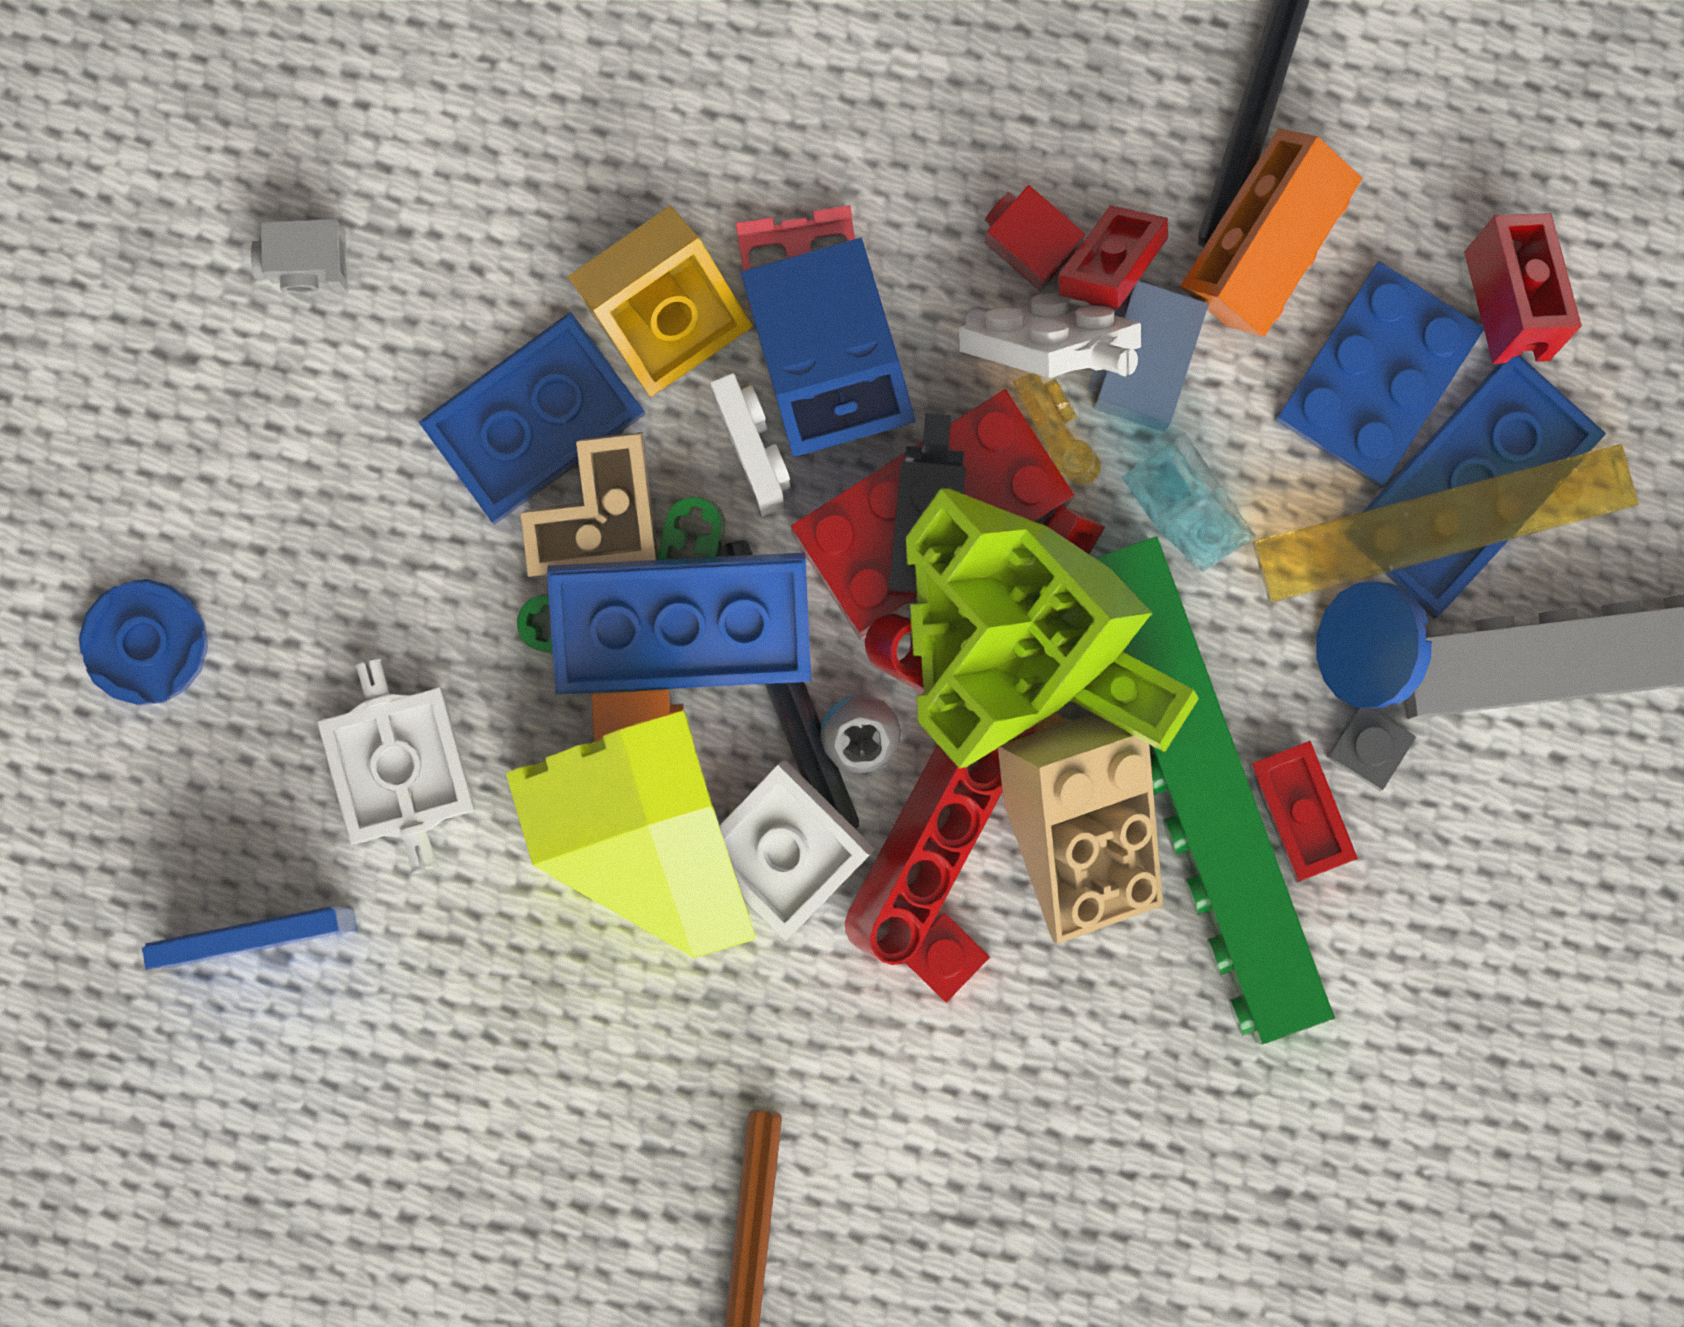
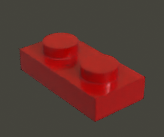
M1110 205L1060 272L1059 296L1085 301L1095 306H1107L1118 309L1167 241L1168 218Z
M1311 740L1249 764L1295 882H1301L1358 859Z

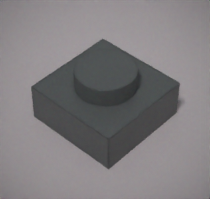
M1357 708L1328 753L1327 758L1372 787L1382 791L1416 739V736L1372 708Z

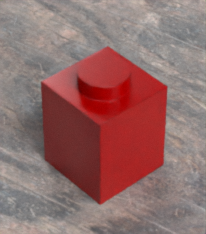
M1029 184L1017 198L1010 192H1007L985 218V221L991 227L987 230L984 243L1040 292L1070 260L1084 241L1086 235Z

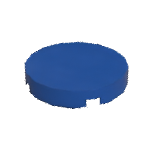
M149 579L134 580L118 587L115 586L102 593L86 612L79 634L80 653L83 654V662L92 682L110 697L139 706L165 703L186 691L202 671L208 650L206 624L194 602L175 587Z
M1360 582L1341 591L1324 611L1317 631L1316 659L1323 681L1338 699L1357 708H1384L1388 705H1397L1408 699L1424 680L1431 660L1432 641L1426 640L1424 624H1429L1424 608L1409 591L1392 583Z

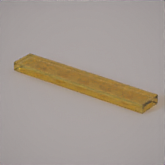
M1619 444L1256 540L1252 544L1268 602L1271 604L1636 507L1639 505L1623 446Z

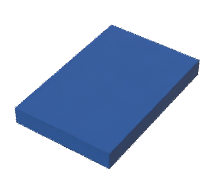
M569 312L418 423L490 521L495 525L579 463L576 441L585 438L618 435L646 414L572 312Z
M330 906L145 943V947L141 948L146 970L163 969L358 931L354 909H350V906Z

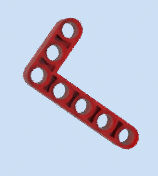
M897 614L883 615L876 619L868 628L865 637V652L869 661L880 670L924 694L921 656H914L911 619ZM909 633L911 642L909 651L904 658L899 660L897 657L899 641L904 635ZM1039 723L1008 742L1034 734ZM938 744L936 745L848 910L845 919V933L849 942L856 948L890 965L903 964L911 959L919 950L1003 792L998 748L980 758L974 770L968 773L967 767L959 768ZM949 805L950 815L948 821L943 827L938 829L937 819L939 813L944 807ZM920 861L918 877L907 886V875L910 868ZM890 918L888 933L877 942L876 934L879 926L883 921Z

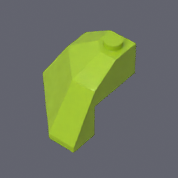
M949 488L940 489L906 537L908 565L915 564L918 604H910L914 656H921L924 689V694L916 695L918 723L959 768L967 767L1060 710L1119 657L1152 612L1109 567L1049 527Z

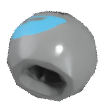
M868 694L846 696L830 707L821 724L820 739L824 752L837 767L854 774L875 772L891 761L900 744L901 728L897 715L884 701Z

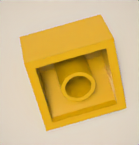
M671 205L567 276L596 322L650 398L753 327L699 237Z

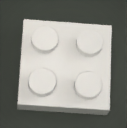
M734 373L710 382L714 401L761 517L785 508L782 491L791 488L789 483L790 477L777 445L774 444L767 448L763 446L759 433L768 429L765 423L766 418L753 386L750 385L740 389Z
M786 760L779 763L719 826L743 899L785 941L876 850Z

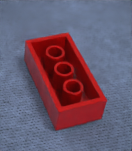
M1006 389L951 423L948 450L964 451L963 467H966L964 495L1039 524L1054 515L1060 505L1064 507L1070 505L1075 496ZM923 441L915 447H922ZM905 453L790 526L792 536L803 553L805 552L808 561L859 639L867 634L868 628L876 619L888 614L898 615L909 608L910 604L918 602L917 594L889 591L901 461H905Z

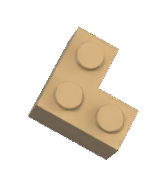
M644 433L619 434L585 438L576 441L584 502L530 508L520 513L528 577L547 575L548 565L657 560L658 547Z

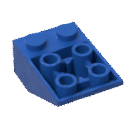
M862 237L740 272L793 457L916 423L898 355Z

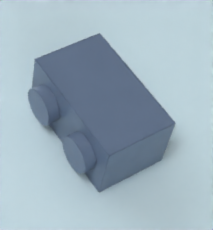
M1138 281L1133 287L1130 297H1126L1118 309L1113 308L1115 316L1141 323V347L1134 349L1138 357L1136 369L1131 375L1127 374V376H1122L1105 369L1093 370L1087 387L1088 390L1098 393L1093 409L1165 432L1171 423L1209 303Z

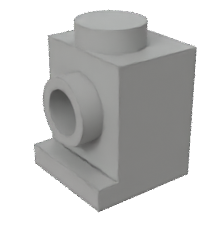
M337 219L260 222L261 241H253L251 245V264L255 279H269L272 284L280 283V290L290 293L317 291L318 282L326 281L335 293H348L346 233Z

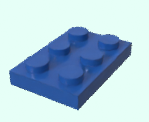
M1378 261L1275 421L1381 488L1389 479L1479 339L1484 328Z

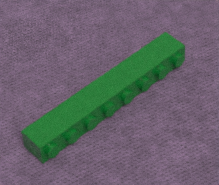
M1158 536L1096 557L1095 559L1109 567L1152 612L1122 652L1192 688L1199 698L1165 752L1149 744L1153 794L1164 793L1172 816L1163 819L1169 843L1175 855L1183 852L1186 853L1194 876L1185 879L1187 892L1197 915L1207 912L1216 936L1207 939L1213 963L1219 975L1230 973L1238 997L1229 999V1005L1240 1034L1243 1036L1252 1033L1255 1043L1264 1045L1335 1019Z

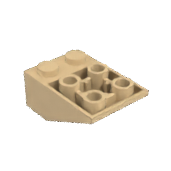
M1091 714L1004 743L998 747L1004 805L1053 942L1060 944L1163 906L1148 743L1103 718Z

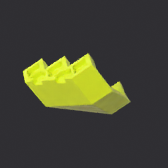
M684 710L604 735L602 740L578 745L546 757L545 762L523 766L506 772L533 866L693 958L756 939L749 918V908L747 902L743 900L696 753L688 716Z

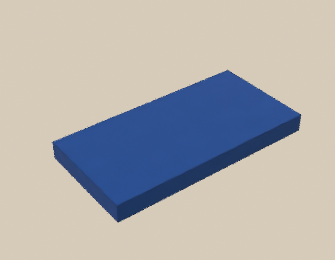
M1520 355L1512 357L1508 363L1498 364L1342 535L1395 584L1409 591L1424 610L1436 619L1598 444L1606 433Z
M805 552L548 565L547 579L556 695L811 682Z

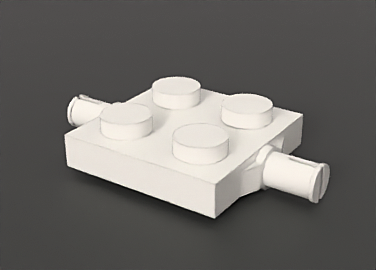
M1054 293L1034 296L1031 298L1030 305L1018 309L998 308L989 310L982 306L973 307L967 314L966 325L959 327L960 352L1047 378L1084 368H1091L1093 370L1105 369L1122 376L1131 375L1136 369L1138 362L1137 353L1134 349L1141 347L1140 322L1115 316L1114 309L1110 307H1082L1071 304L1068 297L1059 296V294Z
M374 659L369 661L375 685L373 684L368 664L363 662L355 665L365 702L360 703L349 713L321 720L317 723L350 844L355 845L383 836L403 837L411 874L424 871L418 847L420 848L425 869L429 870L438 867L427 830L432 829L444 819L476 811L443 689L439 687L411 696L390 695L382 667V659Z

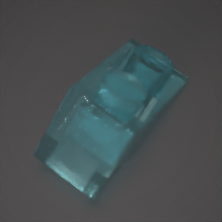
M1185 432L1121 476L1157 530L1202 572L1256 536Z

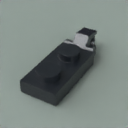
M926 413L922 447L906 446L905 461H901L889 583V591L917 594L915 564L908 565L906 537L940 489L949 488L963 494L966 467H963L964 451L948 450L951 415Z

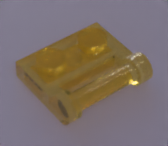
M1033 373L1015 380L1013 383L1058 470L1077 485L1085 486L1092 484L1101 473V461L1088 444L1075 439L1067 422L1077 418V414L1061 384L1058 383L1056 378L1046 383L1042 376Z

